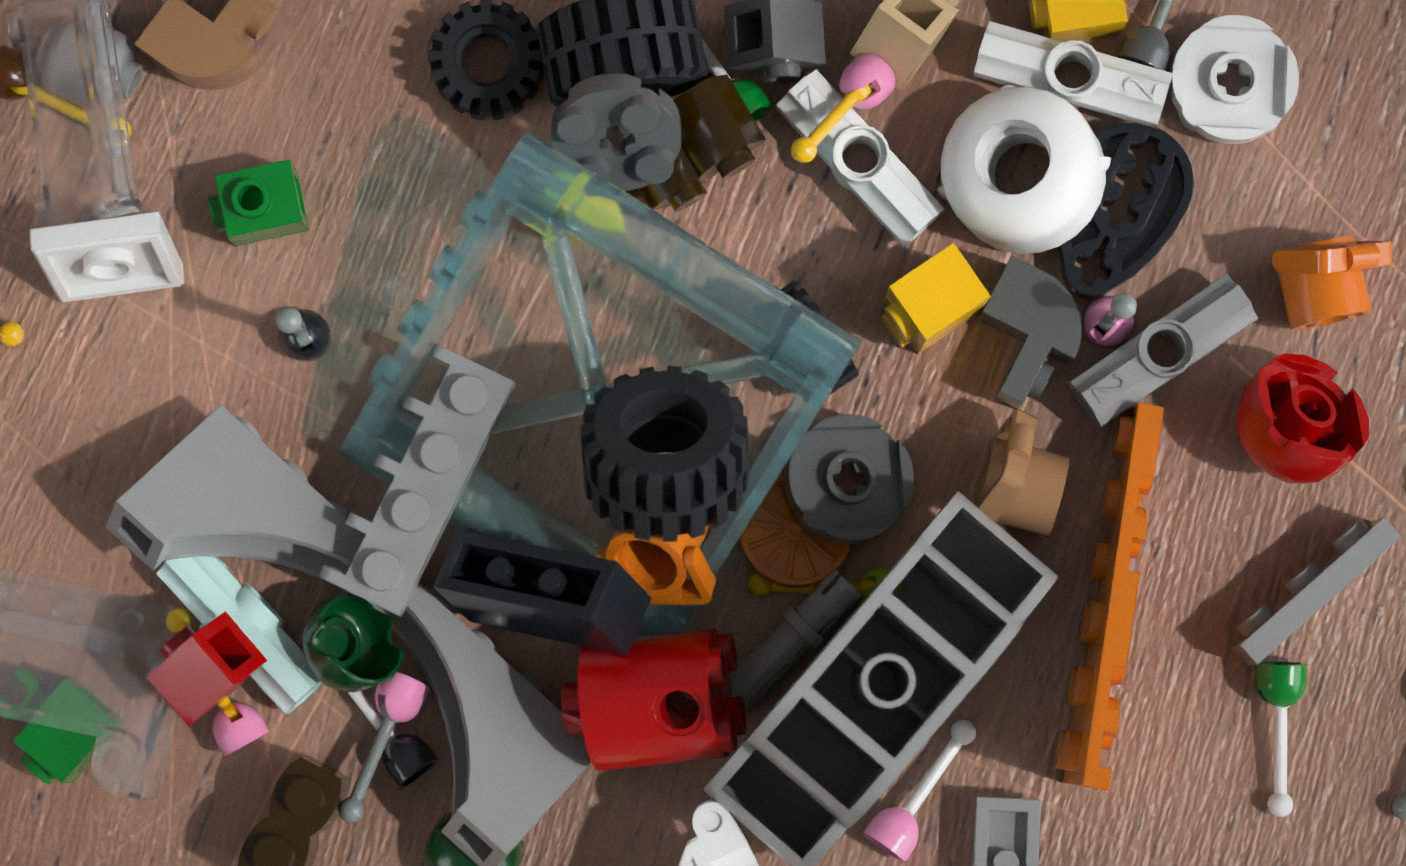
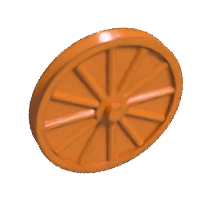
M784 474L773 477L759 485L747 498L739 517L738 540L746 561L757 574L779 586L803 588L822 582L834 568L837 570L840 568L851 545L836 544L826 541L819 536L809 535L801 529L785 495Z

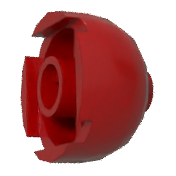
M1284 353L1276 356L1268 365L1260 368L1238 400L1236 431L1243 449L1258 467L1270 476L1284 482L1310 484L1335 475L1353 460L1369 439V418L1362 399L1353 388L1346 395L1332 381L1338 372L1326 363L1301 354Z

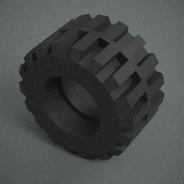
M580 0L557 9L537 24L550 102L554 106L558 105L560 107L568 99L569 90L578 82L601 74L620 73L641 78V87L652 90L658 96L660 88L670 97L691 89L708 75L694 0Z
M652 366L639 369V375L633 377L625 373L613 379V388L603 386L594 394V404H587L583 413L581 444L584 490L587 500H592L593 511L600 519L610 517V527L621 533L631 529L634 531V536L637 539L649 541L652 534L663 536V542L677 541V535L688 534L691 538L704 535L705 526L707 525L718 528L728 521V511L738 510L743 502V492H746L748 487L747 416L743 414L741 401L738 396L730 397V388L720 380L712 383L708 382V374L698 370L688 374L683 373L682 367L667 366V371H654ZM670 452V454H657V453Z

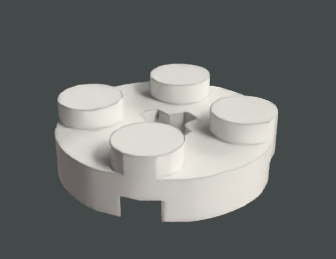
M1226 15L1213 18L1188 36L1174 55L1170 67V72L1173 73L1169 86L1170 96L1183 126L1214 142L1242 144L1266 135L1278 125L1295 101L1299 85V71L1296 58L1288 45L1285 47L1282 40L1272 33L1273 28L1253 17ZM1232 63L1239 65L1240 75L1250 77V87L1241 88L1237 96L1228 95L1226 87L1217 83V75L1224 74L1228 64Z

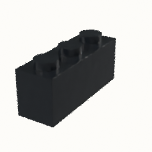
M458 530L433 585L469 622L627 656L652 599L617 561Z

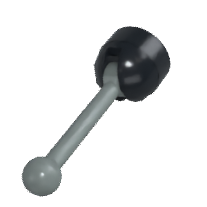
M292 307L283 308L278 312L276 325L279 328V342L282 349L290 357L301 362H310L317 360L326 353L331 343V331L323 317L311 310H296ZM311 343L314 346L304 351L302 350L303 346L309 345Z

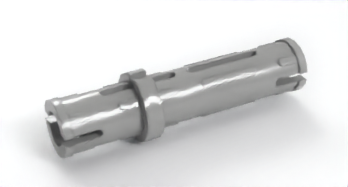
M834 568L820 585L796 608L790 605L782 613L785 619L737 666L735 672L729 674L732 697L742 696L745 711L747 712L813 647L819 650L827 642L824 636L864 596Z

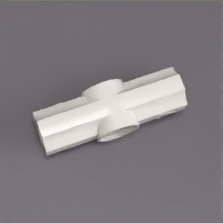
M989 21L984 33L974 69V77L1002 85L1048 90L1066 99L1076 109L1083 107L1156 129L1173 76L1171 72L1097 52L1091 45L1083 41L1069 40L1062 42ZM1079 62L1089 70L1091 78L1081 87L1068 88L1057 80L1055 72L1064 63Z
M816 69L792 87L782 100L776 104L775 108L801 137H808L843 98ZM853 108L844 115L816 146L817 154L831 168L836 181L844 188L851 190L903 248L915 240L944 212L945 209L889 149L888 142L883 134L874 127L868 126ZM861 144L868 146L877 156L878 164L869 172H853L843 162V152L852 145Z

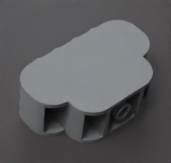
M957 491L742 741L737 750L725 761L705 785L703 791L716 802L723 805L733 817L790 866H815L842 834L852 827L884 793L992 666L1021 629L1023 621L1055 583L1058 575L963 494ZM902 581L900 601L891 592Z

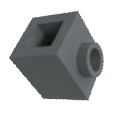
M743 0L724 5L727 68L763 73V81L767 83H788L800 80L801 70L826 64L822 2L814 0Z

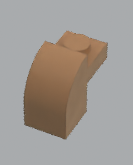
M166 0L134 45L144 57L188 86L204 90L228 88L245 81L262 65L254 51L245 45L251 38L258 41L268 32L278 15V10L274 6L279 0H229L214 22L182 0Z

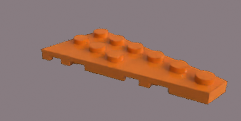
M1138 402L1131 408L1129 417L1119 416L1116 425L1112 452L1122 455L1118 480L1108 478L1106 482L1101 515L1111 517L1107 541H1096L1089 572V578L1099 580L1096 600L1092 601L1091 604H1084L1078 630V641L1087 643L1083 666L1080 665L1079 668H1072L1067 688L1066 704L1076 706L1072 730H1061L1055 754L1054 768L1064 770L1062 783L1109 791L1112 768L1099 766L1101 750L1109 751L1113 738L1116 737L1121 712L1119 710V699L1109 697L1111 686L1122 684L1127 669L1140 579L1139 572L1129 571L1128 569L1130 558L1136 559L1138 557L1141 544L1144 543L1146 537L1147 509L1140 507L1142 494L1149 495L1154 480L1164 407Z

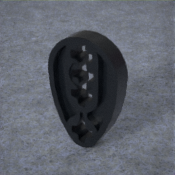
M1123 123L1109 127L1096 135L1101 144L1104 157L1111 158L1110 166L1106 170V184L1101 203L1091 221L1075 237L1058 247L1063 282L1068 290L1077 297L1088 300L1100 298L1133 278L1158 254L1174 234L1190 205L1194 189V176L1189 158L1181 145L1172 136L1159 128L1156 129L1139 123ZM1145 141L1151 142L1156 146L1153 156L1161 161V165L1159 167L1151 164L1141 177L1140 184L1148 189L1147 196L1137 193L1128 204L1127 212L1135 217L1134 223L1124 221L1117 229L1112 228L1107 224L1110 214L1101 209L1104 202L1113 205L1122 193L1123 186L1114 180L1116 174L1126 177L1136 163V157L1128 152L1129 147L1139 149ZM1102 241H1105L1106 246L1100 256L1103 258L1100 268L1108 273L1107 280L1097 278L1090 286L1085 285L1080 281L1083 271L1075 266L1076 258L1081 261H1087L1092 254L1097 252Z

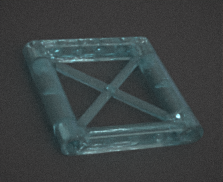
M528 131L522 136L507 157L487 194L479 190L463 211L459 224L466 228L455 249L447 245L433 263L427 278L434 281L435 284L426 300L422 302L416 299L402 317L397 327V332L402 334L404 338L394 355L385 352L371 371L366 384L374 390L345 438L340 449V455L390 486L394 476L375 467L374 464L379 454L401 464L423 418L404 409L403 405L431 360L429 353L433 345H440L513 217L541 234L581 389L506 405L492 434L583 415L587 404H594V394L603 386L613 388L614 382L606 383L568 237V234L754 350V352L682 367L683 373L691 374L694 370H698L708 374V382L712 383L720 380L724 384L767 376L796 395L748 472L747 491L743 492L742 504L737 511H728V521L718 528L714 527L701 548L716 578L862 341ZM477 465L448 522L458 530L596 557L599 547H604ZM689 573L686 580H692ZM649 605L635 637L682 632L698 605Z

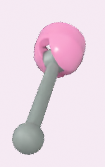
M1120 293L1115 297L1104 296L1094 300L1086 308L1082 317V330L1085 337L1093 345L1100 348H1114L1121 345L1128 339L1134 328V314L1137 309L1135 299L1130 294ZM1096 325L1106 332L1104 336L1094 328Z
M396 672L392 679L376 686L374 700L376 709L381 714L383 721L350 797L342 800L339 805V816L345 822L355 823L362 818L364 814L362 800L395 723L407 722L415 718L424 707L431 690L424 683Z

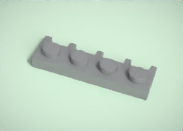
M437 344L433 345L429 356L437 363L449 366L430 405L411 396L407 397L403 405L404 409L423 418L401 464L379 454L374 464L375 467L393 475L394 478L373 521L370 522L350 512L345 522L349 527L366 534L346 575L335 567L324 565L318 576L402 617L516 387V383L513 380Z

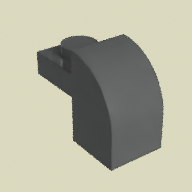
M1011 255L978 320L1023 342L995 396V399L1013 408H1019L1024 403L1026 397L1038 401L1054 370L1053 366L1044 362L1047 355L1067 365L1075 359L1081 341V319L1073 297L1057 279Z

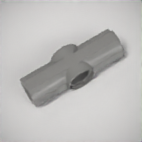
M1225 274L1160 320L1151 323L1141 333L1071 380L1068 385L1086 415L1098 428H1102L1258 320V316L1252 307L1251 301L1241 287L1228 274ZM1163 335L1170 338L1176 344L1178 359L1174 366L1161 367L1150 359L1147 352V344L1151 337Z

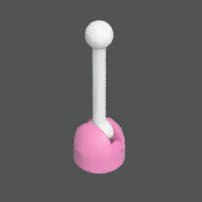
M962 719L952 725L951 740L904 808H886L875 815L863 831V835L895 859L903 863L906 862L918 843L919 830L914 815L961 746L970 744L975 739L976 728L972 722Z

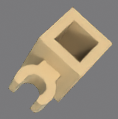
M884 0L876 9L850 54L856 57L862 53H871L885 60L894 72L896 79L895 87L901 91L930 57L959 10L956 6L959 0Z

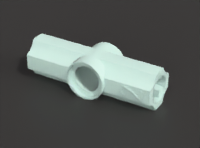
M197 556L166 560L156 574L202 623L199 626L200 629L226 611L268 660L251 677L256 681L258 687L285 714H290L319 689L323 683L308 666L303 649L283 628L285 625L283 619L248 583L243 585L218 556Z

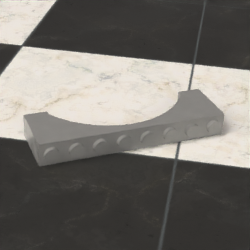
M222 405L213 411L115 502L105 527L152 570L164 560L197 556L239 557L287 566L320 578L318 576L324 565L335 567L346 575L365 537L364 533L345 524L350 513L344 507L335 502H328L308 484L307 477L296 464L277 456L261 441L260 435L253 425L241 417H234ZM329 582L330 584L336 586L337 588L343 590L344 592H346V593H348V594H351V595H355V594H353V593H351V592H349V591H347V590H345V589H343V588H341V587H339V586H337V585H335V584ZM418 583L402 617L374 603L371 604L375 610L393 619L392 630L403 641L419 663L434 691L445 722L452 756L453 802L452 817L441 832L478 866H499L591 764L583 734L569 735L564 725L562 711L545 697V693L539 683L525 673H518L500 657L493 642L483 633L469 629L450 611L448 603L437 591L429 587H423Z

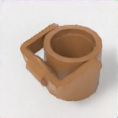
M1015 408L991 439L975 506L997 524L1048 537L1054 525L1063 495L1070 458L1066 455L1033 447L1038 418Z

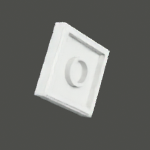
M159 211L30 229L31 251L59 302L64 303L179 287L185 284L183 263Z

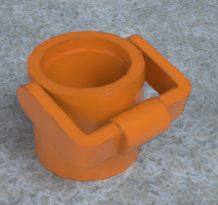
M1345 236L1312 242L1290 249L1277 250L1272 256V265L1278 274L1290 330H1302L1329 325L1371 313L1373 310L1363 269L1391 265V241L1356 240L1354 236Z
M709 525L705 526L704 535L691 538L688 534L677 535V541L663 542V536L652 534L649 541L635 538L634 531L631 529L623 533L615 530L608 547H599L596 553L597 558L617 561L651 596L652 599L649 605L708 604L716 583V578L700 549ZM688 573L692 580H686Z

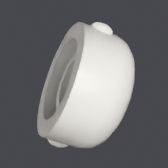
M1006 85L999 91L987 94L971 104L954 122L946 137L941 155L942 186L938 187L937 191L942 199L948 201L960 221L981 241L998 250L1011 253H1040L1059 247L1072 239L1091 221L1102 200L1106 184V170L1110 166L1111 158L1104 157L1101 144L1083 115L1066 99L1048 90ZM1021 143L1036 144L1045 148L1050 158L1049 167L1044 178L1035 187L1020 194H1006L998 190L995 182V167L1000 157L1009 148Z

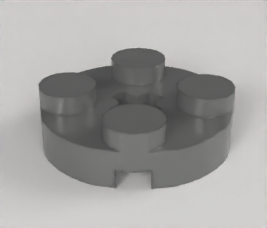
M620 73L593 76L573 86L568 92V99L560 105L559 109L558 105L556 106L551 122L552 152L561 168L572 176L573 185L584 193L597 194L604 190L628 191L649 184H660L671 177L674 171V161L680 152V114L675 102L663 90L659 88L658 96L652 90L641 87V78ZM618 126L622 134H631L629 137L621 140H612L605 137L607 127Z
M844 414L832 416L819 422L795 443L784 469V490L788 504L796 515L797 523L804 532L809 535L819 536L832 543L855 545L876 539L898 521L900 515L905 511L912 499L914 471L910 456L899 440L895 442L887 432L880 429L883 425L871 418L860 415ZM841 464H851L852 473L858 476L863 475L864 485L857 487L854 490L853 496L844 494L843 489L834 484L833 476L841 472Z

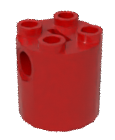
M716 628L635 637L627 656L582 646L578 660L577 682L563 684L561 692L562 715L567 733L569 735L583 734L590 761L597 771L729 757L731 751L737 750V735H745L747 726L742 696L732 697L729 672L737 670V650L733 634H719ZM681 691L692 695L696 701L687 698Z

